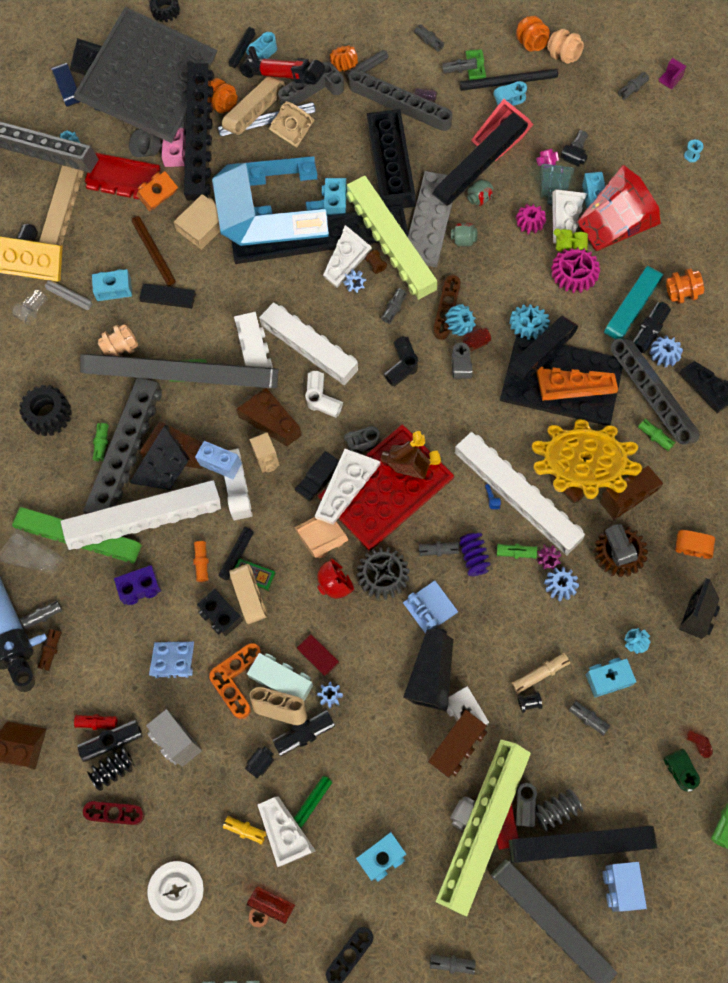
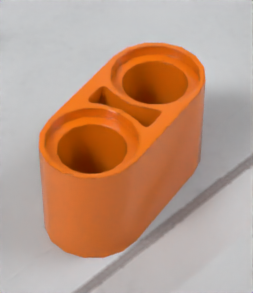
M680 530L677 534L675 551L677 553L684 552L685 555L700 558L703 556L705 559L713 558L715 537L708 534Z

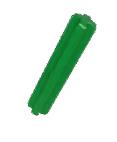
M322 776L294 817L300 828L305 824L331 786L332 781L328 777Z

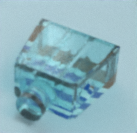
M541 164L539 175L540 196L548 198V205L553 206L552 192L554 190H569L575 168Z

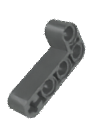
M323 62L325 73L317 84L312 85L308 82L306 84L295 83L294 80L279 90L280 106L286 101L297 105L325 87L333 95H340L344 91L343 75L330 62Z

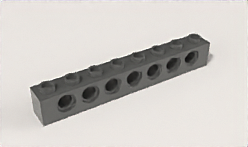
M0 122V148L89 173L92 172L99 160L89 145Z
M143 378L136 379L83 510L85 514L114 507L117 501L122 499V489L124 484H127L129 481L130 468L136 463V453L142 448L143 435L148 432L149 420L156 412V402L160 401L162 397V390L158 382ZM148 398L146 402H141L143 399ZM137 415H142L140 418L135 419ZM131 431H135L133 435H128ZM129 447L127 451L122 452L124 448ZM118 464H122L120 468L115 469ZM111 481H116L114 485L108 486ZM104 498H109L106 503H101Z

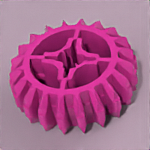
M569 248V251L563 249L562 253H558L553 260L551 267L552 278H555V284L559 283V288L565 286L566 292L569 289H572V293L576 289L580 293L583 289L588 291L598 281L600 264L597 262L596 256H592V251L587 253L585 248L583 250Z

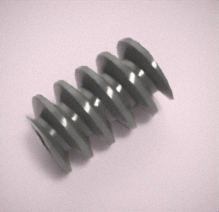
M571 789L566 790V795L559 793V800L554 796L551 798V803L547 800L544 801V807L540 804L536 805L535 813L545 832L548 831L547 824L555 828L554 820L563 824L562 816L569 821L570 812L575 817L578 816V808L583 812L578 797Z

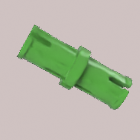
M644 419V422L642 421L638 426L640 430L651 438L652 442L655 441L667 452L676 443L666 436L661 428L658 429L647 419Z
M100 423L97 424L96 437L93 439L94 453L92 459L94 461H100V459L104 461L109 428V425L106 423H101V426Z
M517 543L515 545L498 544L497 556L514 557V559H519V557L536 559L537 546H519Z

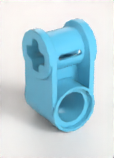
M272 32L263 33L262 36L248 46V48L250 46L255 47L259 58L267 59L277 51L276 38ZM248 48L246 50L247 55L250 54Z
M517 81L498 87L493 92L497 105L503 99L512 106L523 103L526 100L527 85L524 82Z

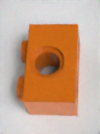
M166 171L161 174L159 172L151 178V182L148 184L144 182L138 187L139 191L136 196L149 211H152L178 190L177 185ZM152 187H158L161 193H154Z

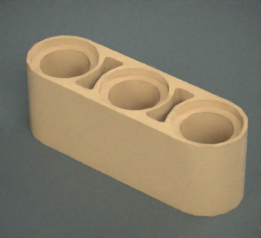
M246 564L230 570V577L247 624L249 625L267 618V611L251 566Z
M256 687L250 692L252 708L256 714L293 725H301L307 719L304 701L299 697L264 687Z

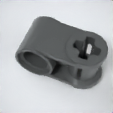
M462 342L455 344L453 347V379L472 378L470 349L467 344Z
M374 426L349 432L343 437L347 441L349 450L359 454L373 449L381 443L380 431ZM371 435L376 436V438L373 440L368 439V437Z

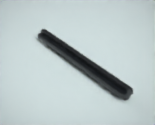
M558 69L461 81L460 90L508 85L517 81L530 82L557 78Z

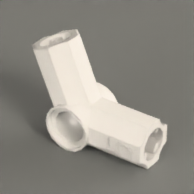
M319 371L308 373L307 392L305 395L308 408L337 418L341 412L343 402L323 394L324 373ZM312 398H318L317 401H311Z

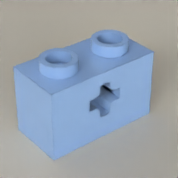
M206 441L203 442L195 456L200 466L230 479L235 478L242 464L237 454Z

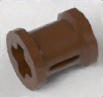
M378 250L370 251L365 257V260L373 267L372 271L375 274L387 268V263L381 259Z

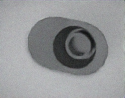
M141 129L136 130L131 135L129 141L130 152L135 157L155 156L162 147L159 137Z

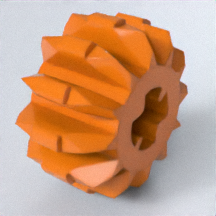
M350 45L337 47L330 54V62L339 72H345L356 67L358 56L354 47H350Z

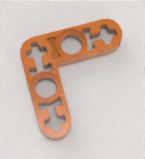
M250 643L213 668L209 674L210 681L233 715L238 719L247 718L251 708L232 679L252 666L258 654H262L259 646L254 643ZM249 649L253 651L257 649L255 652L256 656L254 658L252 656L247 657L248 663L245 664L240 655L243 654L246 657L249 655ZM233 660L241 662V667L238 670L230 668ZM216 672L224 673L222 678L227 683L221 689H219L222 686L218 679L214 681ZM227 688L235 689L236 693L233 698L225 697L224 693ZM239 696L241 697V699L238 700L240 705H246L244 709V714H241L240 712L236 713L238 708L235 705V703H233L232 706L230 705V703L236 701L239 698Z

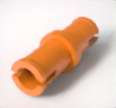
M197 541L194 542L195 559L193 564L196 566V581L204 582L209 580L207 569L209 559L206 554V542Z

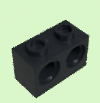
M215 588L197 604L200 609L199 615L205 621L209 619L213 623L211 627L218 635L222 633L226 637L243 622L241 616ZM210 604H217L216 609L213 611H208V606ZM225 617L230 618V621H229L228 624H226V625H221V624H220V622H221V620H222L223 618H225Z

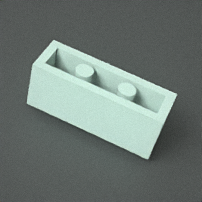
M259 653L247 673L248 677L268 689L296 696L305 701L313 687V683L310 681L311 678L302 672L300 674L293 672L294 668L286 663L280 665L275 662L276 658L266 653L264 656Z

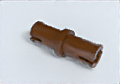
M49 629L45 646L41 648L43 652L37 668L42 670L44 668V670L50 671L54 654H57L58 651L56 648L62 632L57 630L55 632L53 629Z

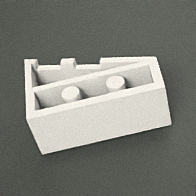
M256 312L234 316L245 365L273 368L271 358L267 359L266 357L269 350L267 342L263 343L262 338H265L263 327H259Z

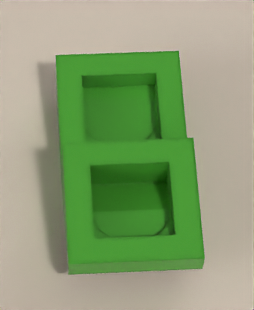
M482 49L466 51V59H477V69L468 70L469 80L486 78Z

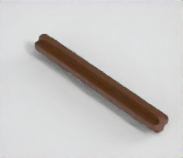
M139 216L132 218L135 229L167 286L174 285L176 283L175 278Z

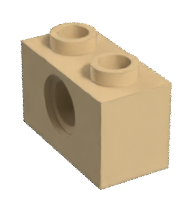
M268 433L249 439L262 473L265 471L272 472L280 466Z

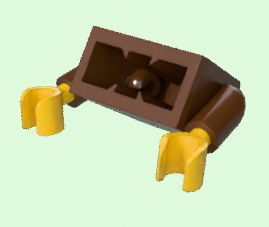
M416 431L413 433V441H408L402 446L392 445L390 452L384 451L382 453L381 461L387 463L397 473L425 479L430 467L429 465H438L441 462V457L438 451H432L429 453L430 459L428 460L418 448L425 444L424 434L421 435V431Z

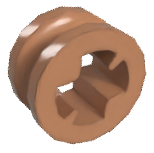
M255 907L249 913V921L254 927H263L269 920V913L263 907ZM256 911L264 913L265 917H262L264 919L262 923L253 920V917H256L254 915Z

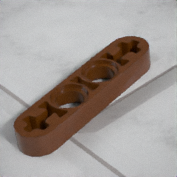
M450 275L445 279L433 330L434 336L439 340L446 339L450 334L449 325L445 323L447 319L442 318L440 314L448 312L451 307L456 306L461 281L455 275ZM451 282H455L453 291H449ZM452 297L454 301L452 303H446L444 301V298ZM441 323L445 324L444 331L442 334L439 333V330L441 329Z

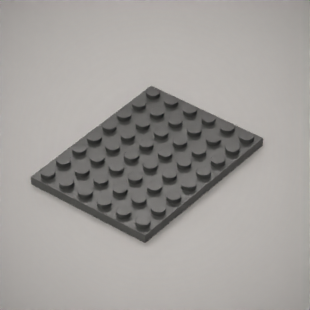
M125 7L74 93V99L172 143L187 114L188 63H209L211 67L218 50Z

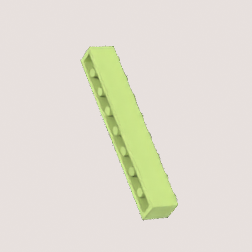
M363 176L347 184V199L350 203L353 202L357 214L362 215L365 226L372 230L374 239L380 242L381 249L385 255L388 254L392 266L394 268L397 267L402 281L407 282L410 293L412 295L415 294L419 300L436 291V278L367 177Z
M500 740L436 899L437 903L466 917L531 754L518 744Z

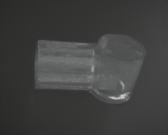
M35 289L23 303L19 302L15 305L12 315L25 324L31 325L33 323L31 321L37 317V312L48 301L47 296L39 289Z

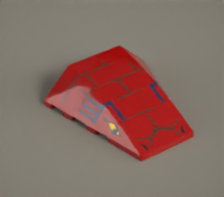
M622 165L615 176L610 179L604 190L598 194L596 200L582 214L577 224L583 232L588 234V241L594 250L599 251L661 224L660 210L642 179L625 165Z

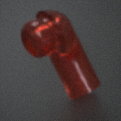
M689 730L686 740L696 744L703 758H710L713 754V748L709 739L706 736Z

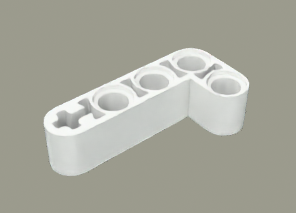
M239 448L228 450L237 454L242 462ZM241 464L234 479L224 476L228 492V505L234 521L253 517L247 493L246 479L244 478L243 464Z

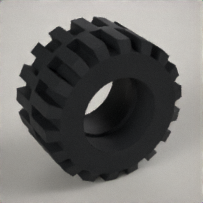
M41 385V388L36 386L33 387V391H27L28 395L23 396V402H20L19 406L21 409H19V412L24 422L32 431L38 435L41 433L42 436H47V433L52 436L55 431L60 433L61 427H67L66 421L70 422L71 418L69 415H72L71 406L58 388L54 389L51 385L48 387ZM54 405L49 414L37 416L43 406Z

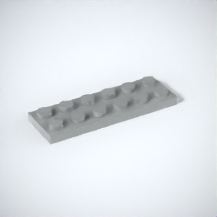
M425 171L408 239L425 264L437 268L453 202L446 206L433 195L436 186L448 175Z

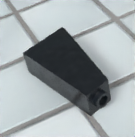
M440 628L426 630L403 698L415 705L446 712L448 709L454 640L447 635V631Z

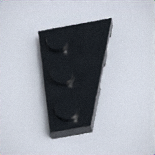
M696 361L681 369L679 374L716 413L728 407L727 380L722 381L714 376V372Z

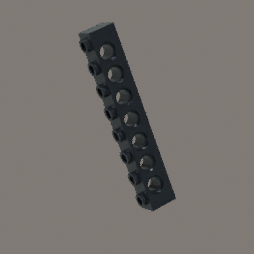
M188 63L184 195L187 201H195L202 194L208 198V195L211 194L208 178H211L209 162L212 160L211 151H209V146H212L210 129H212L213 123L212 119H210V113H213V104L210 101L211 97H213L211 81H214V72L210 69L209 63ZM199 130L203 131L200 134H196ZM197 147H202L201 150H196ZM197 163H202L201 166L195 167ZM197 179H202L200 183H194Z

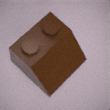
M7 721L0 730V763L35 770L47 729Z

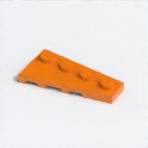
M543 367L536 371L542 401L618 392L614 373L594 371L582 373L574 369L572 371H560L561 368H552L550 370L543 369Z

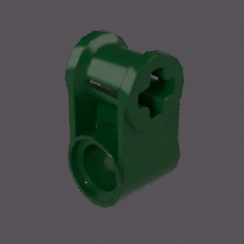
M683 748L663 757L665 765L669 766L668 770L681 790L690 792L699 786L700 776ZM692 778L693 782L686 784L684 780Z

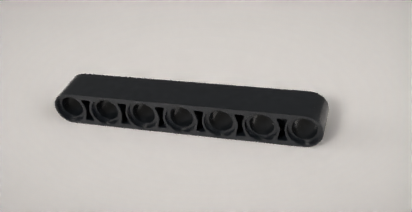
M516 113L509 115L436 186L433 195L446 206L450 205L525 132L528 123Z
M654 826L508 840L511 863L658 848Z

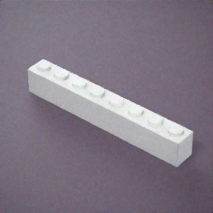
M471 432L455 446V454L566 556L583 540L585 534L582 528L577 524L574 525L563 511L557 510L550 499H545L537 487L531 486L521 473L515 472L511 464L507 460H502L498 456L497 451L492 447L489 448L479 435Z
M213 480L61 521L68 549H80L83 546L98 544L104 540L120 538L123 535L138 533L149 528H157L167 523H176L179 520L194 518L204 513H213L221 509L220 498Z

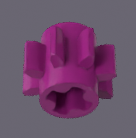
M544 545L541 551H537L540 557L536 560L538 564H542L544 570L547 567L554 569L557 564H561L558 557L562 555L560 551H556L554 545L551 548Z

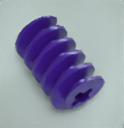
M470 533L459 538L461 540L459 545L463 547L461 549L462 554H464L463 559L467 562L465 566L469 569L467 573L472 577L486 574L489 572L486 568L491 565L490 562H484L489 556L482 555L487 549L485 547L480 548L485 543L484 540H478V538L483 536L482 533Z

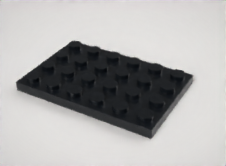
M516 334L500 401L575 419H583L605 426L611 425L617 393L542 401L536 372L527 381H523L511 373L509 367L512 362L536 340L535 338L528 340L527 336L520 338L521 335ZM563 345L542 366L543 369L550 370L552 368H561L560 371H572L574 369L582 373H589L590 371L614 373L618 388L623 370L622 365L615 356Z

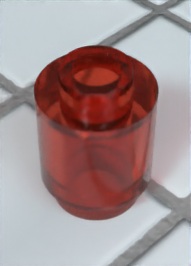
M479 328L465 334L463 343L469 346L470 351H474L488 345V342L492 339L487 328Z

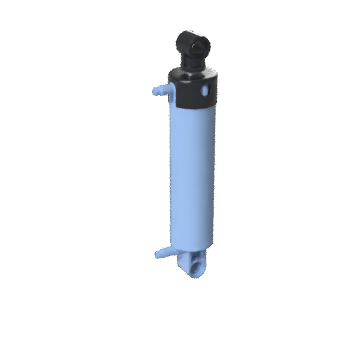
M0 577V670L8 669L16 689L20 692H28L34 687L35 678L27 660L33 655V646L42 643L47 637L45 634L28 639ZM21 677H29V679L25 683L19 682V679Z

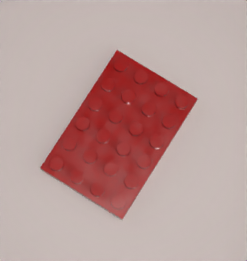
M403 424L365 455L380 461V466L338 518L369 552L454 479V475L441 462L438 465H429L430 467L425 479L397 473L387 463L381 461L382 453L384 451L390 452L392 445L402 446L408 441H413V434ZM424 445L419 446L418 448L429 460L430 451ZM327 488L318 495L320 501H322Z

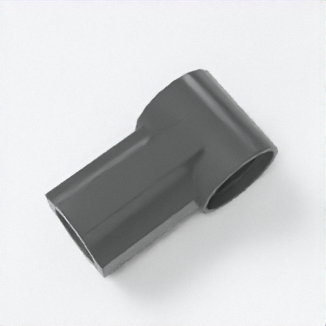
M622 524L613 525L605 530L616 566H621L638 559L636 549L632 543H629Z
M524 783L517 789V826L535 827L537 791L530 783ZM528 787L532 790V797L530 799H524L521 796L522 788Z

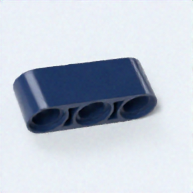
M67 62L52 67L51 69L66 107L80 103V101L74 99L77 87Z

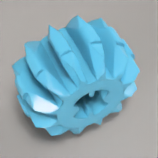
M459 304L448 310V313L445 315L447 318L445 323L449 325L448 329H452V334L463 336L473 331L474 326H476L474 323L476 318L472 315L473 311H469V306Z

